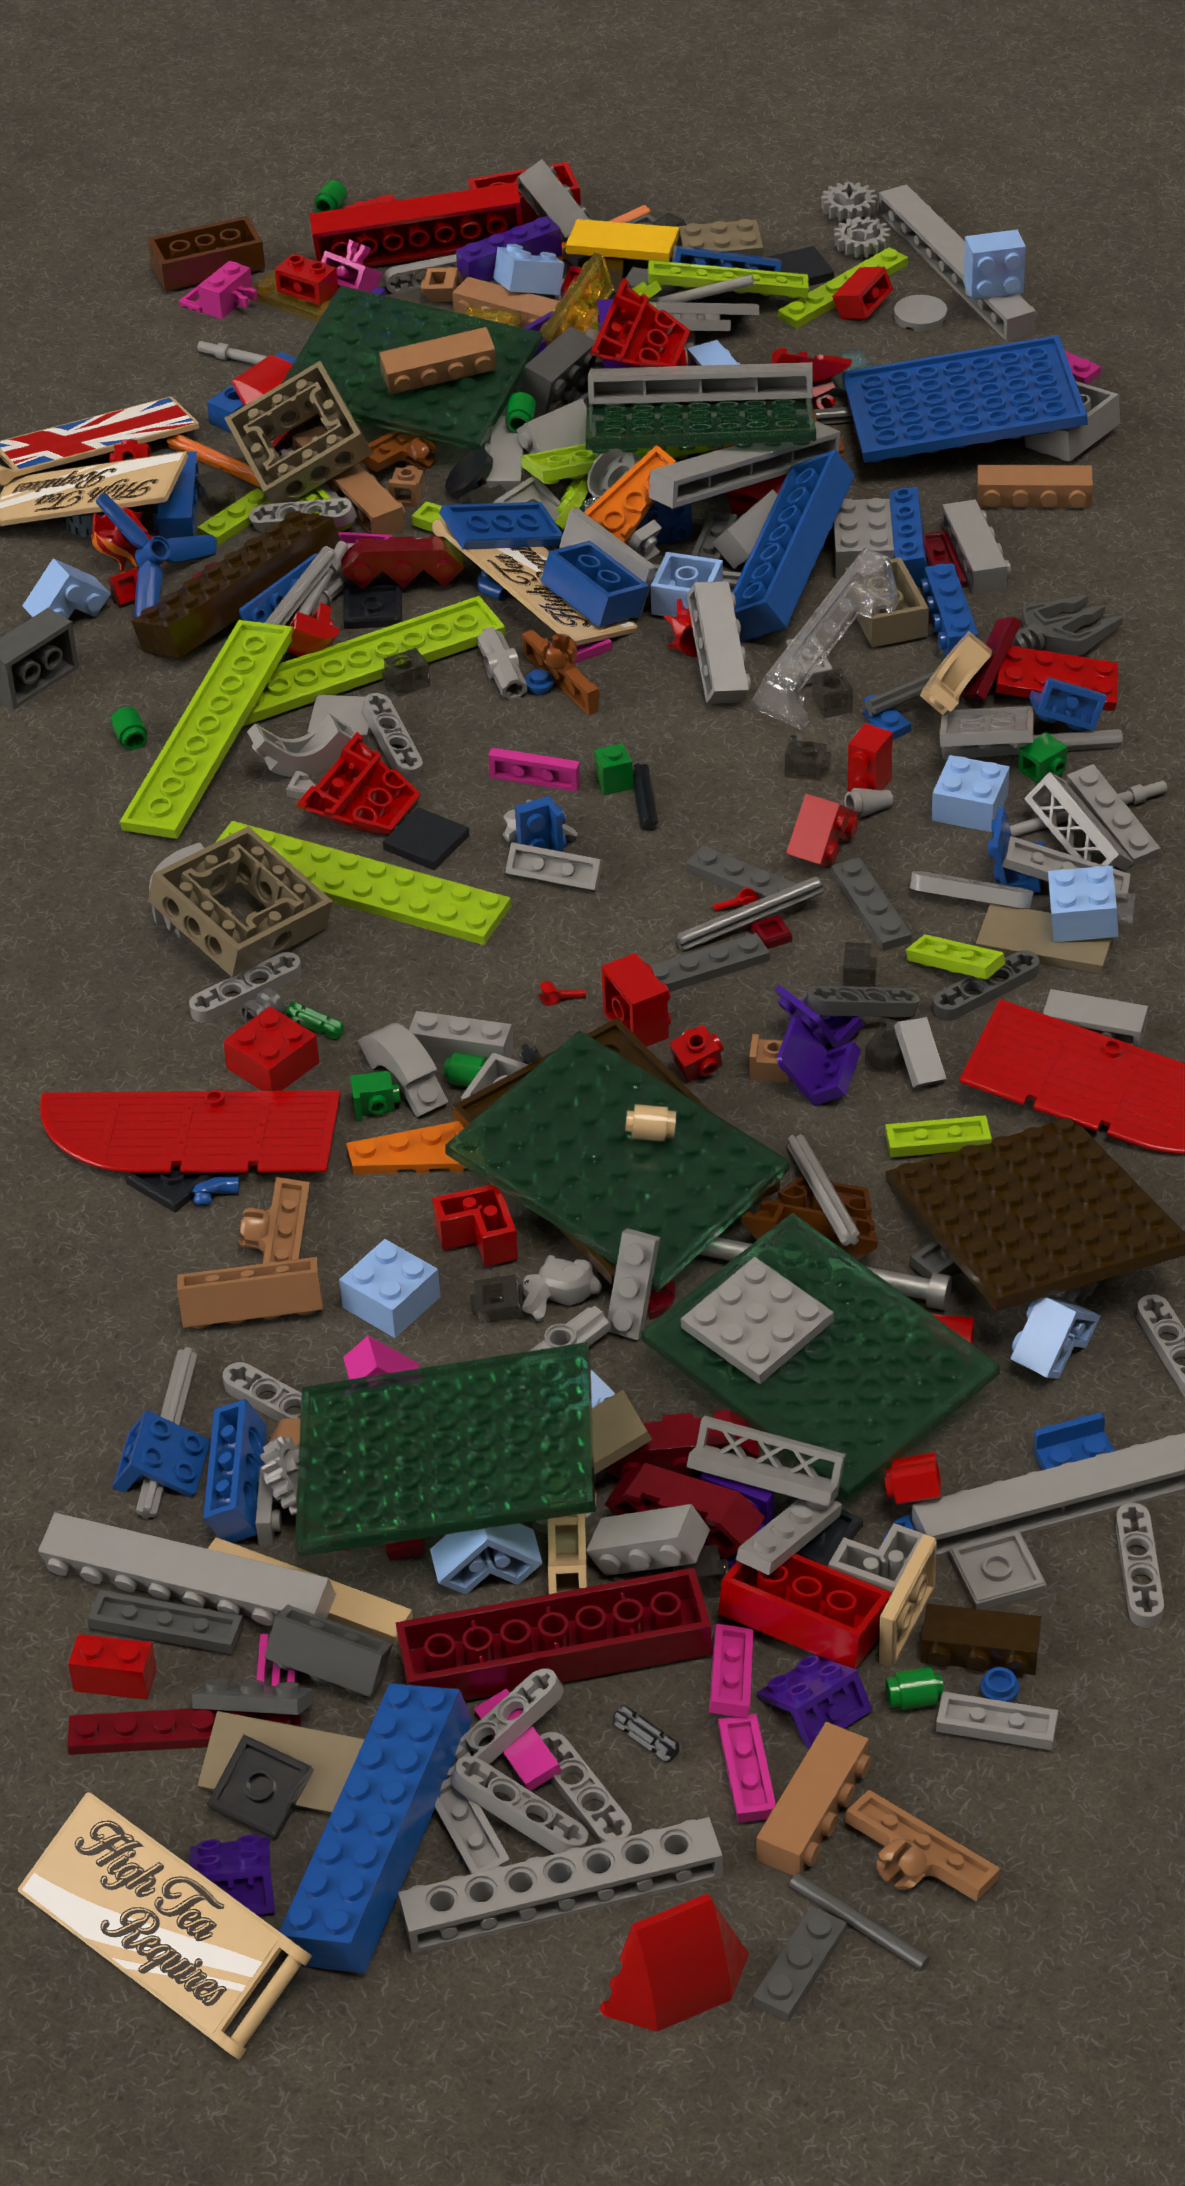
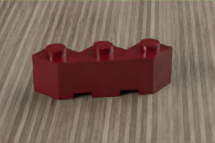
M413 536L389 537L386 540L360 538L346 551L341 560L342 572L362 590L382 571L404 589L423 569L445 587L465 568L462 553L443 536H430V538L414 539Z
M731 1410L714 1411L712 1418L756 1429L755 1424ZM693 1413L662 1415V1421L643 1422L652 1440L605 1468V1471L621 1480L625 1473L644 1463H648L686 1476L692 1475L697 1470L687 1468L689 1453L697 1445L701 1419L703 1417L694 1418ZM709 1428L706 1445L722 1449L730 1444L722 1431ZM734 1435L736 1439L741 1438L740 1436ZM748 1439L740 1444L748 1457L755 1459L760 1457L758 1441ZM733 1448L729 1450L730 1452L736 1453Z
M644 1463L625 1473L605 1502V1505L615 1515L692 1504L710 1529L705 1541L723 1558L737 1553L738 1548L755 1534L765 1518L754 1507V1504L738 1491L648 1463Z

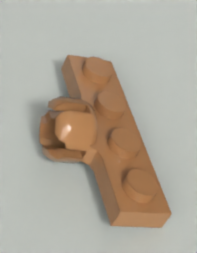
M276 1177L271 1208L269 1210L253 1207L244 1209L242 1216L247 1217H243L241 1220L240 1236L243 1238H238L239 1245L243 1248L263 1251V1264L299 1259L310 1182Z
M871 1790L864 1793L846 1810L844 1822L884 1845V1848L878 1853L880 1858L877 1860V1870L882 1879L887 1884H890L900 1874L904 1876L894 1885L897 1890L911 1889L924 1877L933 1876L977 1902L999 1880L1001 1868Z

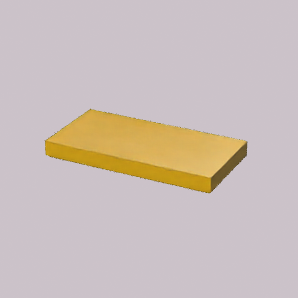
M577 219L565 245L566 253L669 262L674 245H676L679 238V227Z

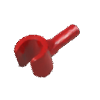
M747 887L742 889L737 897L713 904L715 912L740 905L745 906L759 900V897L753 889Z
M552 981L542 982L540 988L543 993L538 994L542 1002L547 1006L557 1004L560 999L586 998V990H557Z

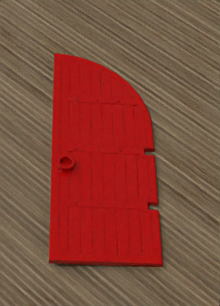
M999 999L959 1079V1083L1024 1105L1028 1098L1036 1101L1033 1109L1060 1119H1072L1074 1124H1080L1094 1131H1098L1100 1124L1109 1127L1106 1135L1153 1151L1185 1155V1063Z
M341 1091L43 1092L40 1100V1116L48 1136L62 1151L85 1164L110 1171L125 1173H171L173 1166H181V1173H248L249 1166H258V1173L327 1172Z

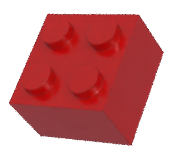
M633 953L602 965L603 1013L608 1020L611 1021L618 1018L646 1047L668 1039L669 1025L671 1024V1017L668 1012L670 992L664 982H660L654 975L650 964L644 963L637 953Z
M271 1006L223 1040L227 1069L261 1091H283L320 1063L317 1035Z

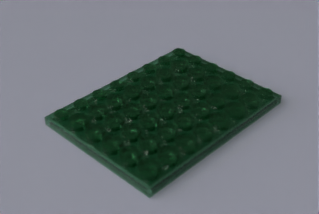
M340 285L282 383L321 361L356 422L471 450L482 449L505 409L510 396L520 382L524 366L532 360L542 342V332ZM479 328H487L495 347L496 370L392 395L389 394L381 372L379 352Z
M587 397L585 440L586 450H592V453L595 454L608 453L609 449H621V452L632 453L638 451V448H649V450H652L656 445L662 450H666L667 447H678L679 450H693L695 446L707 445L709 449H721L727 444H735L738 448L752 447L753 443H764L765 446L776 447L780 446L781 442H793L794 445L803 446L810 444V441H816V425L811 398L589 404V397Z
M580 1030L445 1145L446 1155L616 1265L622 1232L627 1228L660 1237L651 1287L657 1292L757 1201L775 1181L779 1180L790 1170V1160ZM635 1104L668 1107V1111H676L674 1139L665 1138V1142L632 1139V1132L625 1131L627 1111H634Z
M794 1213L787 1216L641 1331V1339L646 1345L732 1412L743 1417L754 1429L846 1454L838 1494L847 1501L891 1466L892 1461L903 1456L1000 1374V1365ZM754 1257L833 1311L834 1321L761 1384H758L681 1328V1318ZM782 1449L786 1454H788L790 1457H792L795 1461H797L800 1464V1461L798 1460L797 1456L793 1451L788 1449ZM804 1454L807 1459H809L810 1457H812V1456H810V1455ZM819 1458L811 1463L818 1476L832 1479L835 1462Z
M587 1342L302 1387L295 1548L298 1557L596 1512L590 1350Z

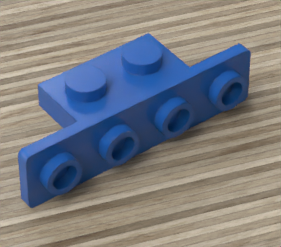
M313 554L241 607L239 613L242 620L264 623L318 554Z

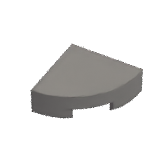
M296 771L286 788L287 797L301 799L312 785L316 786V784L309 779V775Z

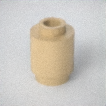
M635 1104L634 1111H627L625 1131L632 1132V1139L665 1142V1138L674 1139L676 1111H668V1107Z

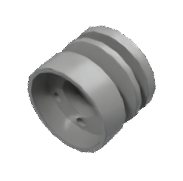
M622 445L610 447L602 452L594 461L588 473V491L594 498L599 499L639 462L641 457L630 448Z

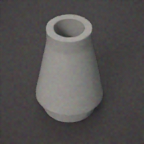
M853 788L851 792L846 793L844 803L845 807L859 812L857 818L860 819L880 810L891 808L893 796L890 790Z

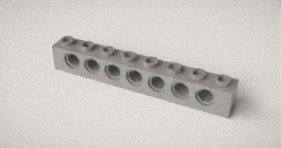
M710 1817L699 1820L691 1819L678 1825L661 1829H649L641 1834L620 1839L611 1838L603 1843L583 1848H570L565 1852L554 1855L533 1857L525 1862L504 1867L495 1866L487 1871L467 1876H454L438 1883L416 1885L408 1890L398 1892L400 1914L410 1951L413 1954L723 1878V1855Z

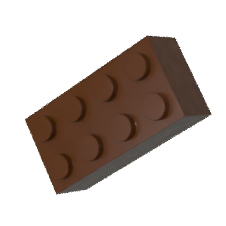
M248 216L148 238L151 266L165 291L200 284L228 261L250 267L251 273L265 269L263 241Z

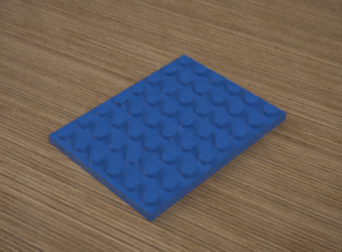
M1059 335L842 372L843 384L864 463H878L889 458H907L918 453H936L942 449L964 448L977 443L990 444L1001 439H1019L1024 435L1048 434L1054 430L1076 429L1080 426L1088 425L1087 412Z

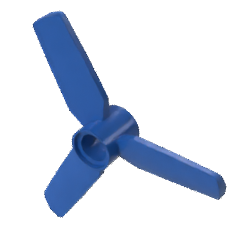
M106 493L101 494L96 499V504L124 536L138 548L135 552V560L140 568L137 574L135 618L140 616L141 611L145 608L158 604L163 577L160 564L164 561L173 564L214 555L217 551L216 540L213 535L169 538L168 540L161 536H154L149 540L145 532Z

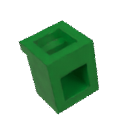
M390 1071L350 1076L356 1122L363 1121L362 1116L395 1112L394 1104L401 1103L399 1084H392Z

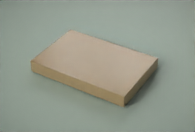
M922 1535L880 1616L879 1664L890 1668L895 1666L935 1588L937 1541L934 1537Z

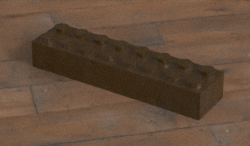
M290 512L278 524L265 528V532L260 536L247 540L244 543L245 546L239 550L226 554L224 560L218 564L205 568L203 570L204 573L197 578L184 582L183 587L176 592L163 596L162 601L155 606L142 610L141 615L131 621L142 650L146 653L181 658L241 617L239 613L241 607L313 554H318L325 546L333 550L335 549L337 543L341 540L333 517L319 515V513Z

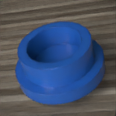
M543 669L533 670L524 678L528 691L534 695L547 694L554 685V676Z
M1004 1667L992 1668L981 1680V1694L987 1699L1012 1702L1019 1694V1682L1014 1673Z

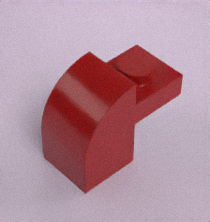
M320 602L312 617L297 611L289 625L293 627V632L291 635L292 641L286 650L287 652L300 657L332 646L340 632V628L332 626L333 620L330 619L331 606Z

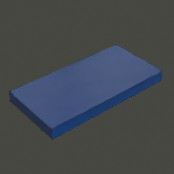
M542 502L442 505L439 513L462 550L560 546L563 536Z

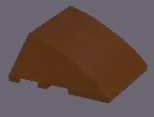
M800 1176L778 1191V1198L775 1200H765L760 1203V1210L756 1213L747 1212L742 1216V1223L764 1247L851 1264L878 1248V1238L874 1232L875 1223L872 1221L871 1216L872 1207L868 1188L830 1181L860 1232L857 1236L859 1241L856 1245L850 1243L845 1246L841 1243L804 1176Z

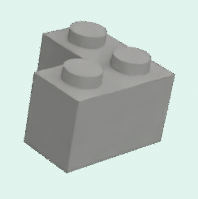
M893 1523L879 1550L843 1538L828 1567L893 1593L923 1533Z

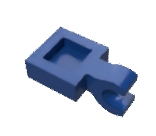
M872 694L864 698L863 702L865 703L866 701H868V699L873 698L876 695ZM894 708L875 716H870L868 709L863 710V715L869 719L868 724L893 732V740L911 732V723Z

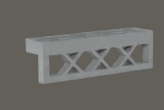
M1049 772L1024 798L1070 855L1091 861L1092 853H1102L1106 860L1101 865L1117 866L1124 871L1134 863L1064 779ZM1049 789L1052 793L1051 805L1041 807L1036 800ZM1067 811L1069 813L1068 827H1058L1056 825L1057 812ZM1075 832H1085V847H1074Z
M704 1416L701 1419L697 1445L689 1453L687 1468L829 1507L838 1495L846 1454ZM709 1428L722 1431L730 1444L722 1449L706 1445ZM734 1435L740 1436L741 1438L736 1439ZM748 1439L758 1441L765 1454L756 1459L748 1457L740 1444ZM770 1445L777 1446V1447H775L774 1449H771ZM733 1448L736 1453L730 1452L729 1450ZM782 1449L791 1450L797 1456L800 1464L793 1468L784 1467L775 1454ZM804 1454L810 1455V1456H812V1457H810L809 1459H807ZM767 1458H769V1460L771 1461V1463H770V1462H766V1461H764V1460L767 1459ZM819 1458L835 1462L832 1479L818 1476L811 1463ZM802 1468H804V1469L806 1470V1472L799 1471V1470L802 1469Z

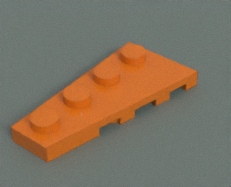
M656 445L584 513L626 544L655 501L649 498L650 471L676 463V460Z
M459 1121L346 1143L353 1174H397L399 1170L408 1169L415 1170L416 1173H429L430 1169H449L450 1172H464V1168H481V1172L493 1171L490 1154Z

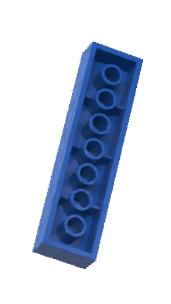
M836 449L792 465L733 590L736 599L735 617L740 621L741 626L740 642L758 639L764 634L773 631L779 632L785 629L790 622V617L798 605L799 597L807 585L808 577L816 565L817 557L824 547L826 537L833 527L835 517L841 509V504L850 489L849 486L855 475Z
M389 1683L279 1932L312 1955L306 1967L356 1973L366 1972L397 1899L398 1892H400L433 1814L437 1798L441 1795L442 1783L448 1778L449 1769L453 1767L456 1759L455 1753L460 1740L467 1733L472 1722L460 1689Z

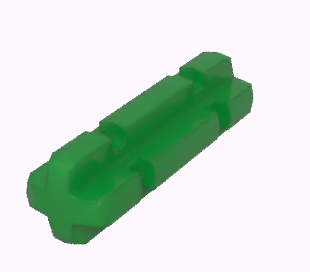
M296 1001L291 1002L286 1008V1016L296 1023L301 1021L300 1025L320 1034L326 1032L325 1036L337 1040L344 1033L343 1022L334 1018L329 1020L330 1016L312 1008L306 1007L304 1009L305 1006Z

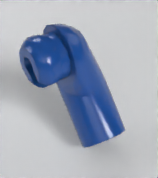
M481 569V574H478L477 577L479 590L483 594L502 601L505 599L508 591L501 585L496 584V581Z
M214 1177L196 1184L192 1191L195 1194L194 1203L198 1206L210 1205L212 1203L211 1194H239L240 1180L239 1177Z

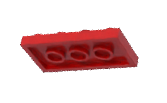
M1010 646L997 673L995 693L1029 698L1031 691L1042 693L1046 679L1050 677L1104 693L1107 698L1102 710L1115 711L1117 705V662Z

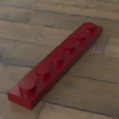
M191 1708L69 1715L67 1748L69 1755L208 1747L217 1711L301 1727V1713L294 1715Z

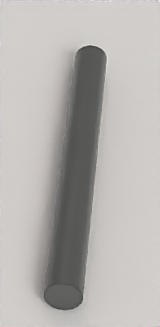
M799 1873L795 1874L791 1879V1888L839 1919L847 1922V1924L920 1971H923L930 1961L928 1955Z

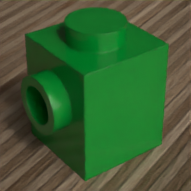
M1047 732L1033 739V743H1028L1027 746L1019 748L1018 771L1037 784L1049 772L1059 776L1066 770L1067 746Z
M624 744L609 745L604 748L595 749V779L604 796L632 790L633 765Z

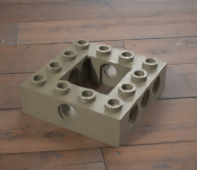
M321 361L224 418L271 504L293 502L373 454ZM319 414L328 432L319 437H313L311 442L294 452L293 450L288 452L286 457L280 459L271 441L314 415Z
M249 826L153 873L148 902L231 977L326 929L333 903L326 894ZM241 884L267 908L258 913L255 911L250 913L244 925L232 915L231 909L222 906L214 897Z

